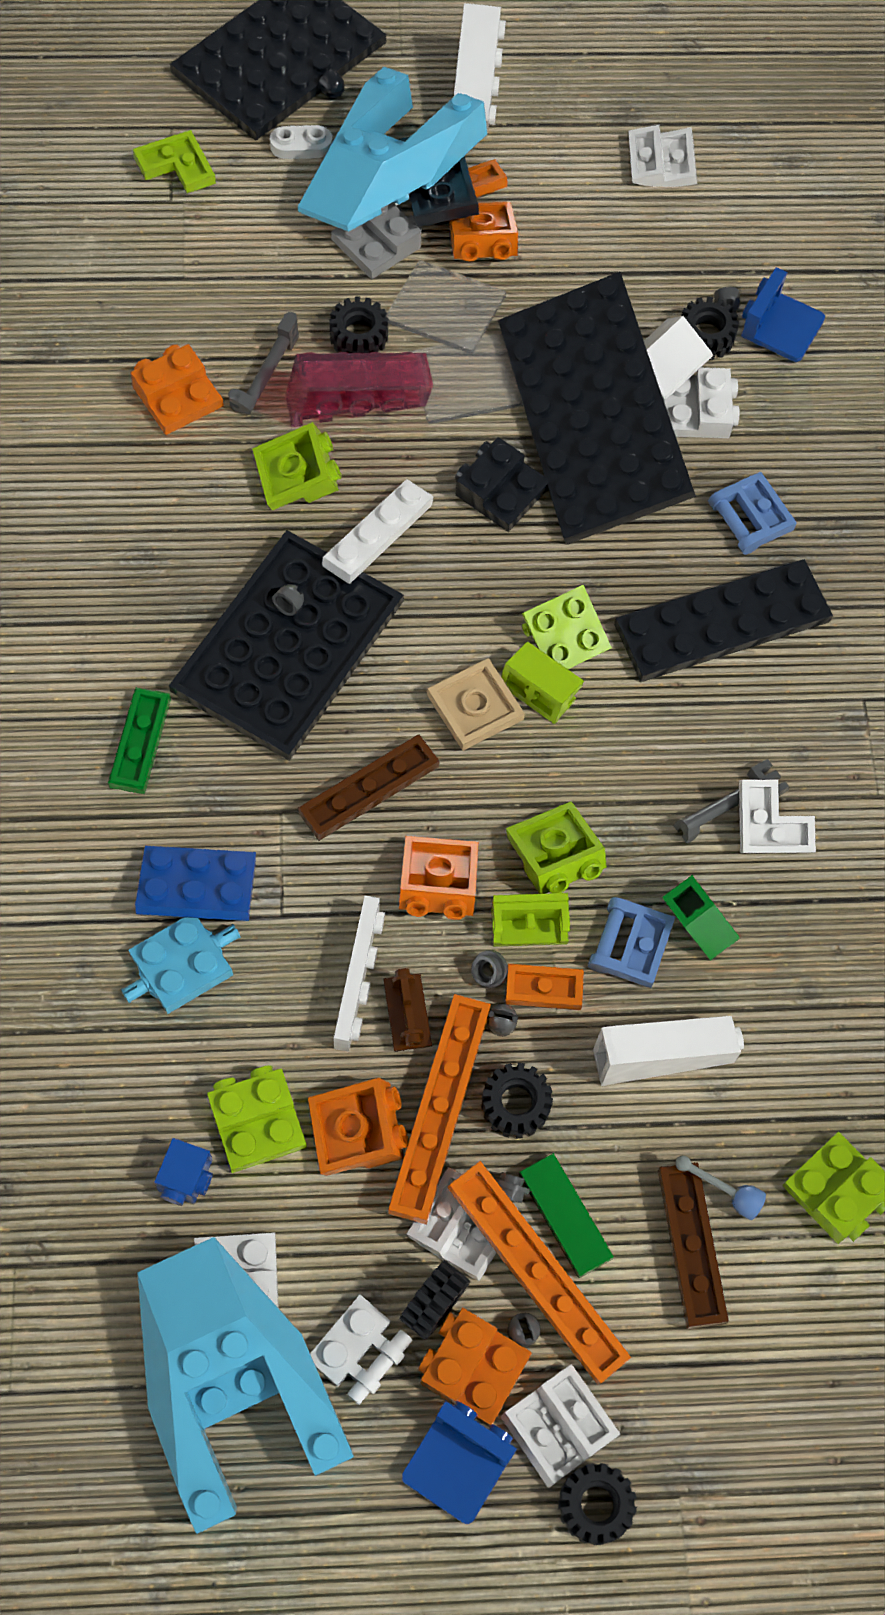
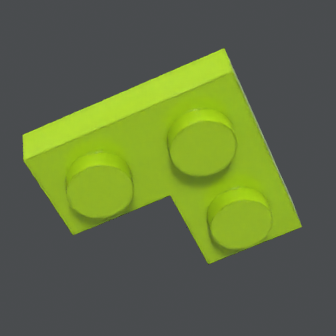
M192 130L133 149L134 159L145 180L175 171L186 193L216 184L215 174Z

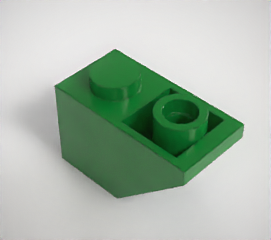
M693 875L662 897L710 961L740 939Z

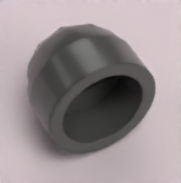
M735 287L720 288L714 292V302L717 303L718 299L724 300L723 307L730 304L733 307L731 313L735 312L740 306V291Z
M292 584L282 586L273 595V603L276 608L289 616L295 615L304 602L303 592L299 593L296 590L297 586Z
M498 1004L492 1007L487 1019L489 1030L497 1036L510 1035L517 1026V1013L508 1004ZM494 1013L510 1016L512 1021L502 1017H493Z
M519 1313L510 1320L507 1333L512 1341L522 1347H529L537 1341L541 1329L539 1321L535 1316L529 1313ZM525 1319L532 1337L525 1339L518 1320Z

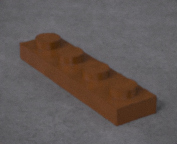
M420 734L298 807L299 815L317 840L320 841L437 769L440 761Z
M698 1162L691 1163L699 1168ZM676 1165L660 1167L658 1169V1176L686 1328L694 1329L727 1324L729 1319L702 1179L688 1170H678Z

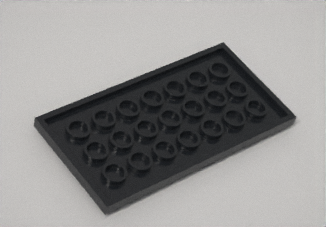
M621 272L498 320L543 472L549 482L547 485L561 532L567 545L696 497Z

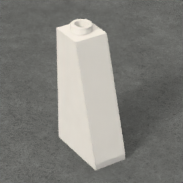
M732 1016L602 1027L593 1052L601 1086L735 1063L741 1050L744 1048V1040L741 1029L734 1026Z

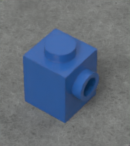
M172 1138L154 1181L157 1190L162 1192L160 1197L170 1203L183 1206L184 1201L195 1204L199 1194L204 1196L213 1176V1173L209 1172L213 1161L210 1151Z

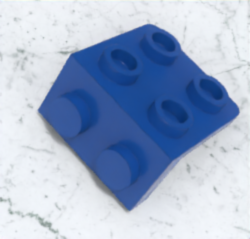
M776 267L769 279L763 277L756 291L757 299L755 301L750 299L742 314V318L746 319L741 337L789 360L800 362L823 325L825 314L782 294L788 272Z
M445 1401L434 1423L405 1468L402 1480L404 1484L463 1524H470L476 1518L517 1448L510 1444L513 1437L501 1428L491 1424L490 1428L487 1429L475 1421L477 1413L465 1404L456 1401L454 1405H451Z

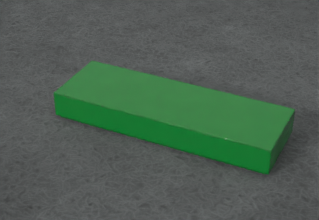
M135 687L109 777V788L145 795L171 702L169 693Z
M554 1153L520 1171V1178L524 1179V1185L530 1189L529 1193L578 1279L613 1260L612 1252Z

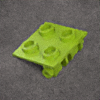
M584 585L522 613L526 623L522 624L524 634L527 637L532 635L539 650L567 669L612 648Z

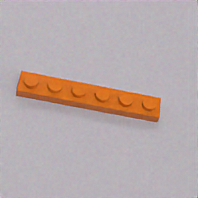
M456 994L453 996L389 1205L388 1214L425 1225L428 1223L491 1008L490 1003Z
M481 1161L447 1186L597 1385L604 1382L631 1358Z

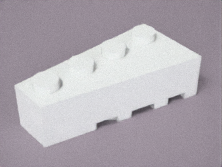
M464 3L454 96L457 93H461L484 101L487 137L489 124L495 125L497 105H491L492 96L498 97L500 77H495L494 74L495 68H501L503 49L498 48V40H504L506 20H500L501 7Z

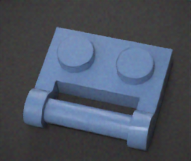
M762 472L725 487L712 494L708 499L712 509L719 511L738 539V547L744 555L750 554L759 546L793 531L797 524ZM736 499L757 530L756 532L750 534L729 502Z
M613 897L610 899L607 907L609 915L596 953L590 956L588 967L598 973H608L652 988L675 917L621 898ZM628 917L634 919V923L621 961L610 958L623 918Z

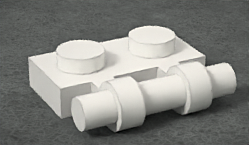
M362 1295L356 1298L310 1353L317 1370L335 1386L338 1387L347 1375H350L356 1381V1384L347 1395L358 1405L362 1403L369 1393L373 1395L381 1386L380 1379L393 1364L398 1365L405 1357L403 1351L412 1342L411 1337L401 1329L391 1341L381 1335L391 1324V1320ZM373 1346L380 1352V1355L365 1370L357 1363Z

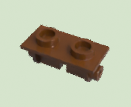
M398 969L395 971V977L383 978L394 1052L432 1047L421 973L411 975L410 969Z

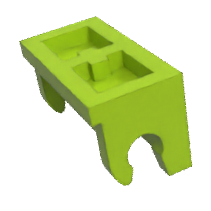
M528 641L505 663L501 678L515 697L553 724H556L559 718L576 700L574 695L584 683L583 679Z
M568 893L493 895L491 906L493 947L567 945L569 941L568 932H570Z

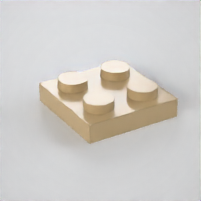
M489 658L427 688L428 698L462 751L524 720V711Z

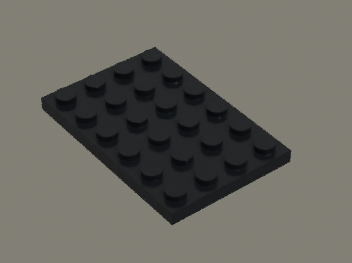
M257 0L170 63V68L174 76L257 141L321 93L318 89V82L324 73L334 69L343 76L386 44V33L343 0Z
M286 530L169 684V689L171 693L290 761L402 605L404 595L364 572L348 584L322 566L323 557L328 552ZM288 584L296 585V590L304 594V602L293 616L282 613L273 603V595L282 586Z

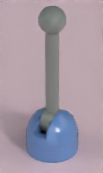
M682 1155L676 1159L675 1164L678 1170H688L731 1195L734 1209L743 1217L753 1220L761 1211L766 1199V1193L752 1185H743L735 1189L691 1164L689 1157Z

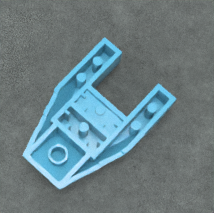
M383 67L364 84L298 205V212L349 232L382 214L381 208L392 202L396 204L405 202L409 199V193L420 187L426 190L431 188L487 135L484 101L466 94L457 93L410 138L403 142L384 134L413 108L409 76L391 68Z
M215 1237L137 1272L148 1409L179 1495L196 1534L235 1516L237 1512V1505L204 1430L205 1428L279 1393L315 1476L354 1457L302 1334Z

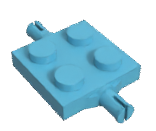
M184 917L128 950L139 969L140 979L122 988L121 991L128 1003L149 992L160 1001L167 1014L233 976V971L223 956L222 948L241 938L234 924L213 935L204 928L198 918Z

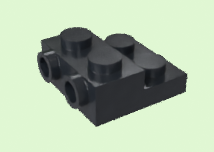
M497 437L492 444L485 441L476 453L477 460L472 465L464 463L459 468L455 476V496L509 532L549 489L547 485L549 482L546 477L524 463L525 455Z

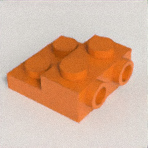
M511 202L478 203V215L468 216L464 219L449 220L454 259L474 261L477 258L492 257L505 260L510 256H518V229Z
M189 344L182 347L172 345L164 351L162 357L152 362L150 359H143L130 372L133 389L165 435L224 407L223 398L206 376L205 366Z
M405 835L399 910H407L410 915L415 917L424 916L428 912L444 913L447 918L452 920L462 919L466 915L473 916L479 842Z
M375 1078L308 1097L320 1174L328 1176L362 1166L372 1168L404 1159L402 1149L408 1146V1136L402 1124L398 1125L396 1110L401 1109V1098L395 1086L391 1087L389 1082L381 1078Z
M462 1307L458 1316L450 1312L440 1329L439 1334L445 1337L438 1351L436 1352L430 1348L418 1368V1371L424 1374L420 1384L453 1405L456 1401L465 1404L477 1413L476 1419L490 1427L494 1423L532 1352L497 1331L498 1328Z

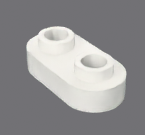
M319 125L282 126L276 128L270 135L271 151L276 157L281 159L323 158L332 145L331 132Z

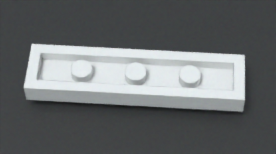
M406 479L323 557L322 566L350 584L432 506L434 496Z
M364 897L334 1034V1049L349 1052L351 1041H359L363 1018L357 1017L359 1004H367L370 990V982L364 981L367 968L374 970L378 947L372 946L374 933L381 935L385 919V912L379 911L380 898Z

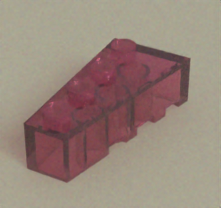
M308 352L296 354L285 396L292 428L303 426L302 420L319 418V423L333 421L332 415L350 412L354 418L366 416L367 413L375 408H381L383 413L426 406L434 385L426 353L340 352L316 354Z

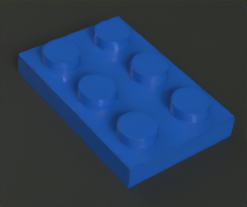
M145 846L135 902L136 914L249 921L256 868V852Z

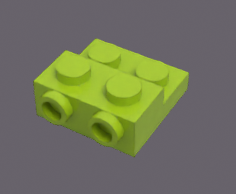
M313 422L252 448L266 502L272 510L301 498L310 503L339 490L336 481L342 478L336 461L334 459L330 460L328 454L334 450L332 441L327 432L321 433Z
M572 801L506 828L507 838L522 859L524 872L539 894H546L548 892L563 893L570 883L581 878L587 881L594 880L602 873L603 869L607 868L605 847Z
M271 1065L262 1066L250 1073V1079L236 1083L235 1078H226L216 1082L213 1085L214 1091L207 1093L232 1173L307 1148L282 1068L273 1070Z
M839 1131L782 1185L837 1244L842 1242L847 1236L854 1242L870 1226L865 1219L874 1210L879 1215L885 1212V1171L872 1157L866 1160Z

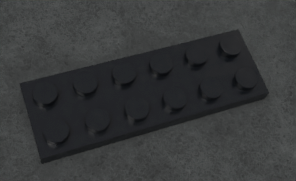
M805 559L616 617L614 625L640 682H644L829 623L833 614Z

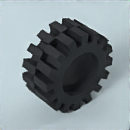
M356 296L355 302L351 303L349 298L344 299V306L338 303L335 306V311H331L329 319L330 342L334 344L336 352L341 350V356L347 358L349 354H352V360L358 361V355H362L363 360H368L369 353L376 357L379 355V349L381 351L384 350L385 344L388 342V317L386 310L381 309L380 303L376 301L371 305V298L367 297L365 302H360V296ZM361 323L371 327V330L366 333L356 334L348 331L346 328L352 324Z
M702 297L696 299L695 304L693 301L689 302L687 308L684 307L681 316H684L711 350L713 357L709 360H714L716 354L719 358H722L725 355V351L729 353L732 345H734L739 327L738 315L736 311L731 313L733 307L730 304L723 307L724 300L718 299L717 303H714L713 297H707L706 302H703ZM702 323L711 324L718 328L720 332L708 334L699 330L696 325Z
M510 1063L506 1064L503 1070L496 1069L493 1072V1076L487 1079L482 1094L481 1108L484 1110V1119L486 1122H491V1129L495 1132L499 1129L503 1132L502 1136L509 1138L510 1134L516 1135V1139L523 1138L524 1134H528V1136L535 1134L538 1128L541 1129L544 1126L553 1104V1098H551L552 1088L551 1085L547 1086L545 1075L541 1074L539 1076L536 1073L537 1068L531 1066L530 1070L524 1068L525 1063H518L517 1067H512ZM513 1087L526 1090L531 1096V1108L523 1114L508 1112L502 1103V1095L506 1090Z
M444 1260L416 1292L414 1298L408 1303L399 1319L420 1337L427 1340L458 1302L470 1284V1280Z
M592 1463L577 1469L566 1479L559 1493L561 1495L560 1501H558V1509L561 1511V1521L569 1529L568 1532L572 1536L579 1538V1541L583 1543L602 1545L619 1539L631 1527L633 1516L636 1515L637 1506H635V1499L637 1498L635 1491L632 1492L630 1487L632 1483L628 1477L624 1478L621 1475L622 1471L616 1467L614 1469L608 1467L609 1464L601 1463L594 1465ZM589 1488H603L612 1497L613 1511L604 1521H593L582 1510V1496Z

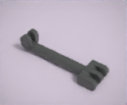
M287 312L283 316L277 327L278 338L247 393L239 389H231L229 391L228 397L232 410L250 414L286 349L290 351L293 349L299 338L297 315L294 312Z
M768 759L753 766L747 774L751 780H779L781 778L777 770L766 776L764 775L773 766ZM785 781L778 784L779 796L790 788ZM739 789L699 811L676 821L673 825L677 832L683 831V840L686 843H690L700 833V826L739 805Z

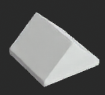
M684 316L668 318L644 340L664 400H667L676 389L682 386L713 357L711 350Z

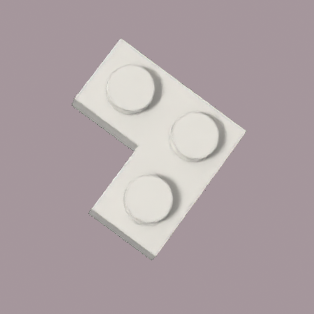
M739 780L740 853L816 852L815 816H779L778 780Z

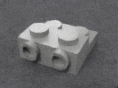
M392 202L381 208L382 214L349 232L338 227L331 231V240L371 279H374L421 248L422 227H416L414 216L407 217L401 211L400 204Z

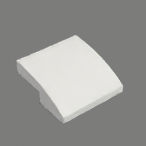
M659 125L629 130L631 172L634 184L652 187H679L697 184L692 127L661 133Z
M448 1167L439 1182L427 1225L414 1221L407 1232V1236L442 1260H446L453 1267L480 1281L497 1252L447 1188V1186L462 1175Z
M572 1364L500 1416L548 1488L620 1435V1432Z

